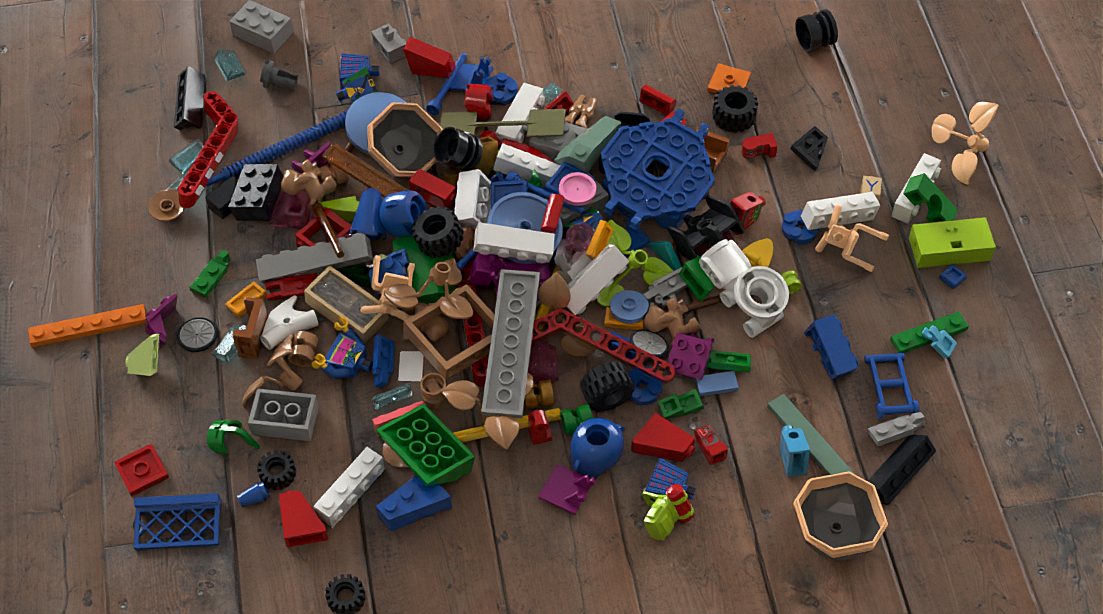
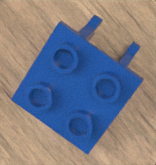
M482 57L479 65L462 63L449 89L466 91L468 89L467 84L485 85L494 69L493 66H489L491 60L487 57L485 61L484 57Z

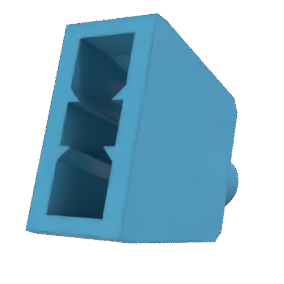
M786 425L781 429L780 453L787 477L805 475L808 470L810 448L802 429H794L793 426Z

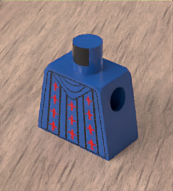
M342 53L340 67L341 88L344 89L343 80L366 66L371 76H380V66H370L368 56Z
M659 458L645 491L657 495H666V491L671 485L679 484L685 490L688 499L693 500L697 488L687 485V472Z

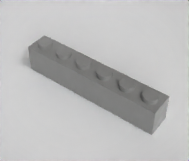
M362 233L353 234L352 237L346 239L343 237L337 238L344 252V257L342 258L336 256L330 242H318L316 246L311 247L301 246L298 247V250L294 251L284 250L277 255H263L262 258L256 259L259 281L265 285L268 282L277 281L281 278L321 273L329 265L334 269L373 261L370 239Z

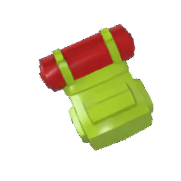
M679 484L671 485L667 489L666 495H657L646 491L642 493L647 505L651 506L644 519L645 527L651 538L663 541L674 529V524L677 520L688 522L695 516L694 508L688 500V495Z

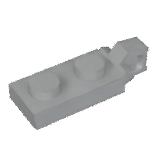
M569 238L560 241L556 249V257H554L558 268L561 267L564 273L571 270L573 259L571 252L572 244Z
M682 267L656 280L648 287V291L643 294L648 304L654 301L657 296H661L664 300L669 294H675L688 287L679 275Z
M921 412L911 414V416H901L868 428V434L877 446H882L913 435L918 427L924 426L925 417Z

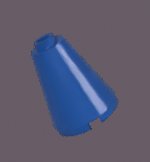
M367 188V191L362 192L349 232L351 237L353 234L362 233L370 240H379V236H382L383 240L387 239V232L379 216L382 195L378 192V189Z

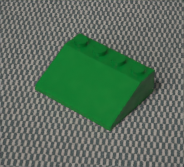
M414 236L392 240V252L405 248L409 263L415 264L412 287L416 293L426 283L430 270L436 263L454 258L453 252H450L449 256L443 255L442 258H438V256L431 258L430 255H424L420 251ZM432 280L421 296L417 297L418 303H436L438 299L445 297V285L438 286ZM456 285L448 286L449 294L456 289Z
M424 404L376 429V433L426 486L456 481L472 472L475 456Z

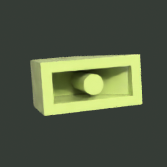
M159 334L148 337L128 354L126 358L127 373L146 376L157 373Z

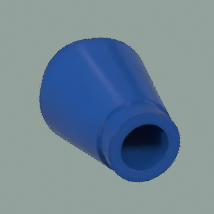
M257 482L237 495L242 507L266 501V498L270 497L264 482Z

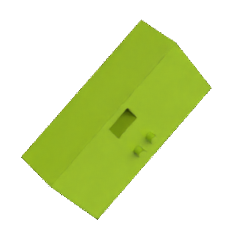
M986 217L913 224L909 235L917 268L991 261L996 248Z

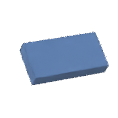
M734 371L703 375L702 380L695 378L699 397L734 392L739 389Z

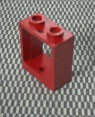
M418 169L409 180L410 190L419 193L425 200L428 208L441 206L442 209L447 207L449 211H455L456 187Z
M326 208L324 213L331 228L338 233L336 238H350L351 225ZM318 216L295 234L297 247L316 246L309 239L322 228Z

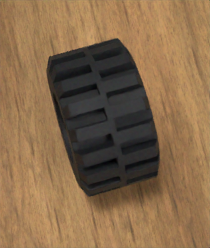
M730 85L729 88L724 87L723 90H719L714 97L712 117L715 120V124L719 125V128H724L728 132L733 131V133L750 129L756 121L758 109L757 96L754 95L752 90L748 91V88H742L739 85L737 87Z
M437 206V208L431 207L428 211L424 210L422 215L416 217L417 220H414L412 227L413 236L420 251L426 256L430 255L431 258L436 256L442 258L443 255L449 256L450 252L454 253L457 250L456 247H460V241H463L464 238L463 229L454 211H449L447 207L442 209L441 206Z
M620 362L599 365L585 374L580 381V389L593 411L613 409L626 402L635 390V386L625 366Z

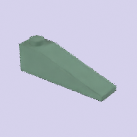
M604 116L564 146L555 158L554 163L562 165L566 162L588 173L603 149L621 126V122Z

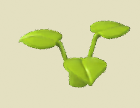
M613 220L607 222L613 228L607 245H615L623 255H630L628 257L630 262L628 263L629 267L615 282L613 280L608 287H604L599 292L600 295L596 300L603 307H610L613 296L624 291V288L618 285V282L631 269L641 267L644 271L643 279L649 286L656 280L673 272L662 260L656 257L648 258L644 250L626 251L631 245V237L624 228L617 225Z

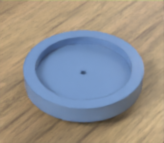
M632 290L621 291L611 299L610 312L620 322L637 323L643 320L648 313V301L639 292Z

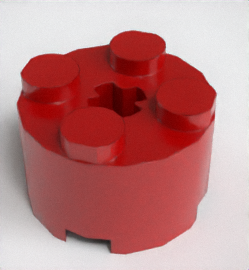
M467 84L468 89L465 91V107L468 109L467 112H477V119L479 120L491 118L492 108H490L489 101H493L492 88L489 85Z

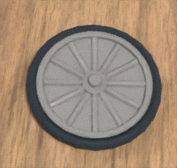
M192 318L180 326L177 332V341L187 351H203L212 346L216 341L218 330L215 323L208 318Z
M637 330L629 338L631 344L658 358L664 357L669 351V345L665 338L656 332Z

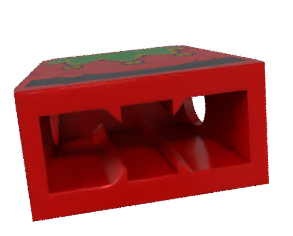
M752 192L740 195L730 202L744 230L759 219L761 209L766 205V201L762 196L757 197Z

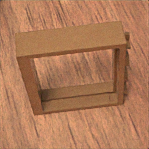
M467 284L461 288H456L449 294L450 298L454 295L464 297L493 330L494 313ZM441 297L436 303L424 307L415 315L407 317L404 321L403 332L445 380H448L489 354L492 334L446 361L417 329L443 313L440 309V304L443 300L447 299Z

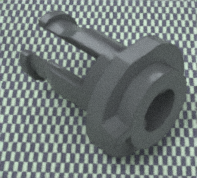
M266 59L260 76V82H263V87L268 88L269 84H273L283 88H291L294 91L299 74L296 73L295 75L289 71L274 67V61Z

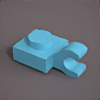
M932 325L930 329L925 327L922 331V335L925 338L933 341L931 346L943 358H948L951 355L957 342L945 330L938 331Z

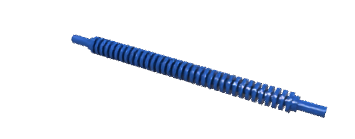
M348 111L331 117V119L329 118L327 121L319 123V125L316 124L315 127L312 126L307 131L303 130L294 136H290V138L288 137L286 140H282V142H277V144L275 143L273 146L265 148V150L262 149L261 152L258 151L252 154V156L249 155L244 160L241 159L235 162V164L232 163L227 168H222L223 170L219 174L209 179L206 186H211L221 180L226 181L232 176L235 178L240 176L244 164L268 163L277 159L278 156L281 157L282 154L285 155L286 152L290 153L299 147H303V145H307V143H311V141L318 140L343 128Z

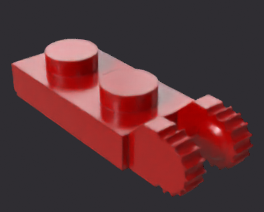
M317 273L281 278L277 281L266 283L265 289L267 290L281 288V291L267 294V300L272 301L281 298H291L294 295H305L304 290L318 277Z

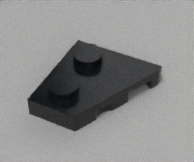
M814 126L792 144L790 149L816 171L828 137Z

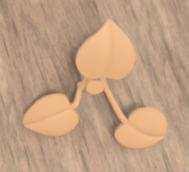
M979 102L971 109L969 120L972 123L971 128L977 135L968 137L953 131L956 120L949 114L939 115L933 122L932 138L935 142L943 144L953 134L966 139L967 144L972 148L965 150L963 154H957L952 162L954 176L964 184L969 185L970 178L977 167L978 159L975 153L978 151L984 152L989 146L988 139L984 138L985 136L981 135L980 132L989 126L999 106L996 103Z

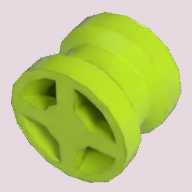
M787 271L781 275L788 286L789 294H793L802 288L800 280H797L798 275L796 271Z

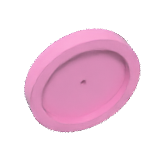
M579 172L570 173L561 179L559 194L564 195V201L570 205H586L596 195V183L587 174Z

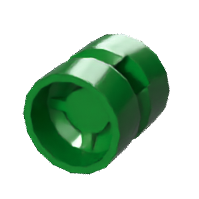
M588 404L577 406L576 410L570 408L560 411L561 422L566 436L573 435L581 423L593 418Z

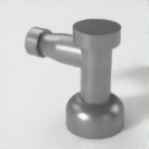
M674 293L669 294L665 300L661 296H657L655 303L653 301L649 302V307L657 305L660 308L667 307V301L674 297L676 302L678 301Z

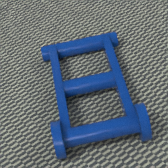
M904 353L864 356L865 363H869L878 399V403H876L877 419H883V415L914 414L919 412L918 401H912L902 362L905 360ZM896 361L900 379L879 380L875 363ZM903 387L907 405L885 406L881 388Z

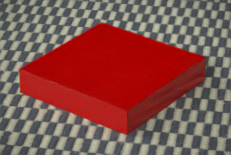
M152 443L114 462L131 497L169 478Z

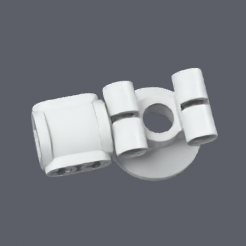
M724 239L718 242L699 259L701 268L718 289H726L720 293L723 304L730 308L737 303L746 314L752 317L743 324V328L749 337L754 338L784 317L782 311L789 299V290L785 280L778 272L764 266L751 267L750 261L734 241ZM750 295L758 296L762 304L755 302Z

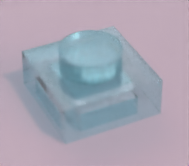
M553 82L543 88V96H545V100L548 103L552 102L563 92Z

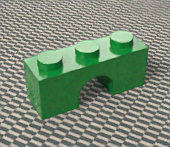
M925 173L909 179L903 194L914 206L926 202L928 207L926 219L930 223L954 220L958 209Z

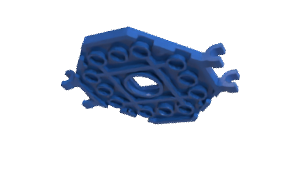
M678 108L672 118L664 119L663 122L654 123V121L639 123V126H621L601 152V160L611 197L610 201L605 205L606 210L604 214L611 217L617 205L621 206L635 215L630 220L631 225L629 228L636 232L644 219L695 211L715 182L703 139L709 132L707 131L709 125L703 122L697 132L681 124L684 119L682 117L684 111ZM654 159L669 167L662 177H655L646 171Z

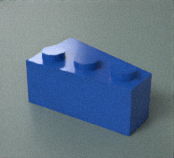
M835 314L813 321L804 331L806 337L810 336L814 344L812 347L814 351L818 350L823 358L820 361L831 380L851 374L858 368L857 358L854 354L852 355L850 342L844 336L841 321L836 318Z
M417 475L376 505L378 518L390 531L415 523V520L422 517L433 516L434 513L443 509L449 510L452 508L451 496L439 484L426 486Z

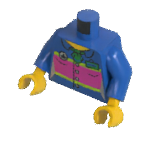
M340 317L339 321L342 322L343 326L336 322L334 327L338 331L343 330V333H339L325 357L322 354H317L314 357L319 362L313 361V368L319 369L321 367L322 371L334 379L354 378L360 369L370 372L373 367V361L367 359L365 344L351 327H347L348 320L345 317Z

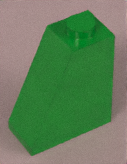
M702 256L686 262L679 275L700 302H703L714 287V284L701 268L699 259Z

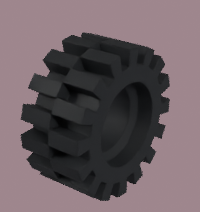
M274 450L272 455L271 452H267L268 457L263 455L261 457L262 461L259 460V466H257L261 482H264L268 489L272 486L273 490H276L278 486L280 490L283 489V485H286V487L290 486L289 481L293 483L294 477H296L295 464L290 454L286 453L285 455V452L282 450L278 454V451ZM273 466H284V471L279 475H271L269 473Z
M341 574L340 579L336 576L333 578L334 582L329 581V587L325 589V597L332 612L335 611L336 614H347L349 612L354 614V610L359 612L360 606L363 607L365 600L362 582L358 581L356 576L352 578L351 574H347V578L344 577V574ZM343 589H350L354 593L352 599L344 602L340 601L337 595Z

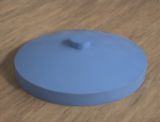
M383 92L370 93L357 99L350 106L345 120L346 134L350 142L359 151L368 155L367 126L391 103L407 102L396 95Z
M527 192L508 194L494 204L489 213L487 224L541 232L540 229L548 201L536 194ZM559 218L554 236L553 253L562 238L563 227L561 218ZM506 257L513 262L521 264L538 263L535 260H519L515 257Z

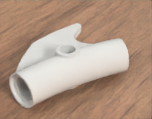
M296 295L287 299L270 312L263 333L260 336L261 342L268 350L279 345L291 334L294 335L296 332L306 331L318 326L314 310L304 312L293 309L297 301Z

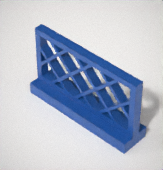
M218 493L134 498V506L136 508L135 550L219 545L222 499ZM207 510H215V516L209 522L202 517ZM186 511H192L195 516L186 523L181 516ZM165 512H171L175 517L166 525L160 517ZM150 513L154 518L145 526L141 522V514ZM200 518L206 525L197 533L190 526ZM179 519L185 526L175 534L170 527ZM158 520L164 527L154 535L149 528ZM210 528L214 531V540H204L201 535ZM187 529L195 534L190 541H183L180 538ZM168 530L174 537L169 542L163 543L159 537ZM146 531L153 536L148 543L140 544V537Z

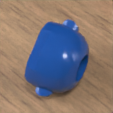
M407 190L387 195L380 205L379 216L383 227L390 235L399 238L413 236L412 227L414 220H417L416 217L422 215L424 210L428 211L429 208L419 193Z
M592 418L581 423L576 428L571 440L570 460L573 466L572 469L583 476L596 477L614 466L623 454V432L625 428L621 424L616 425L605 418Z

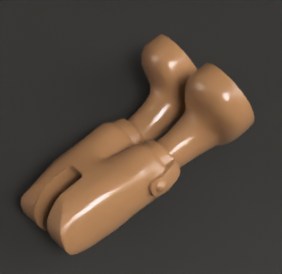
M580 95L572 107L569 108V115L565 117V122L588 129L586 122L593 118L597 99L590 97L588 103L585 104L587 96Z

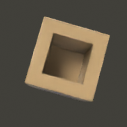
M863 176L860 194L873 192L879 202L882 178Z

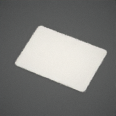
M420 351L400 352L398 381L422 380L424 355Z

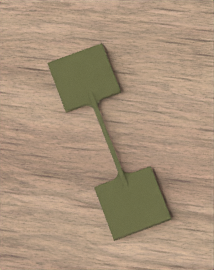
M566 109L530 110L527 121L477 122V112L442 113L440 126L443 129L451 126L475 135V130L478 127L525 125L528 127L527 137L563 136Z

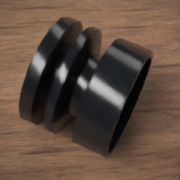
M828 9L796 19V36L799 44L806 52L837 42V24L834 16Z
M449 126L444 128L437 136L434 144V156L439 163L462 171H471L480 161L483 146L478 136Z

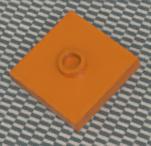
M718 63L707 87V92L717 94L719 90H723L724 87L729 88L730 85H734V87L739 85L744 88L748 84L751 72Z

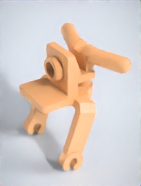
M836 205L827 226L829 230L828 232L825 231L815 248L816 251L822 252L827 243L844 249L841 254L844 259L872 272L874 269L873 265L851 256L859 238V234L856 231L861 229L886 241L889 235L861 223L855 224L853 230H848L843 225L838 226L837 222L842 207Z
M375 255L371 286L373 290L380 291V294H382L379 300L381 305L363 306L360 311L363 314L387 313L405 321L410 315L397 309V306L390 303L384 295V290H388L397 284H407L412 287L415 264L409 263L407 277L385 273L382 283H378L381 256Z

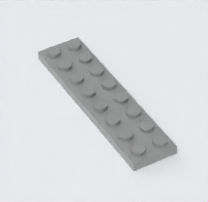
M501 269L481 410L482 415L495 416L499 414L500 416L510 415L514 418L523 417L540 272Z

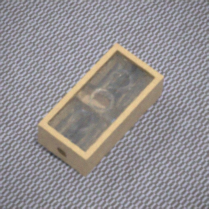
M330 265L304 290L305 302L333 323L338 322L341 326L343 324L339 321V318L345 317L348 320L347 327H351L364 344L389 319V314L361 313L360 309L363 306L381 305L379 300Z

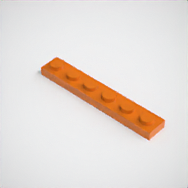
M144 304L30 327L28 328L29 343L31 347H37L146 324V309Z

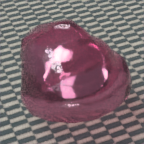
M586 223L572 225L567 230L564 247L567 250L576 252L586 251L595 230Z

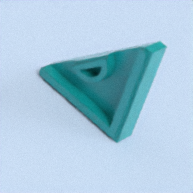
M652 241L647 244L673 271L682 267L670 242Z

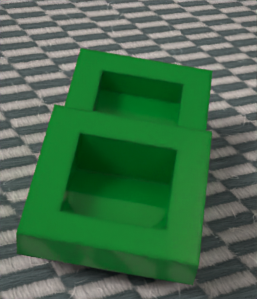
M696 389L680 396L673 394L658 401L665 419L677 418L704 409Z

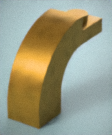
M490 136L480 138L483 146L482 155L476 167L472 169H479L486 177L493 169L498 154V141ZM459 169L441 172V179L455 186L459 180V173L465 171Z

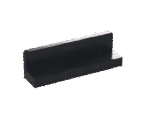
M189 66L178 75L174 128L181 130L187 124L198 129L202 127L205 75Z
M913 434L908 436L868 480L869 483L875 486L882 504L889 505L936 452L927 435Z

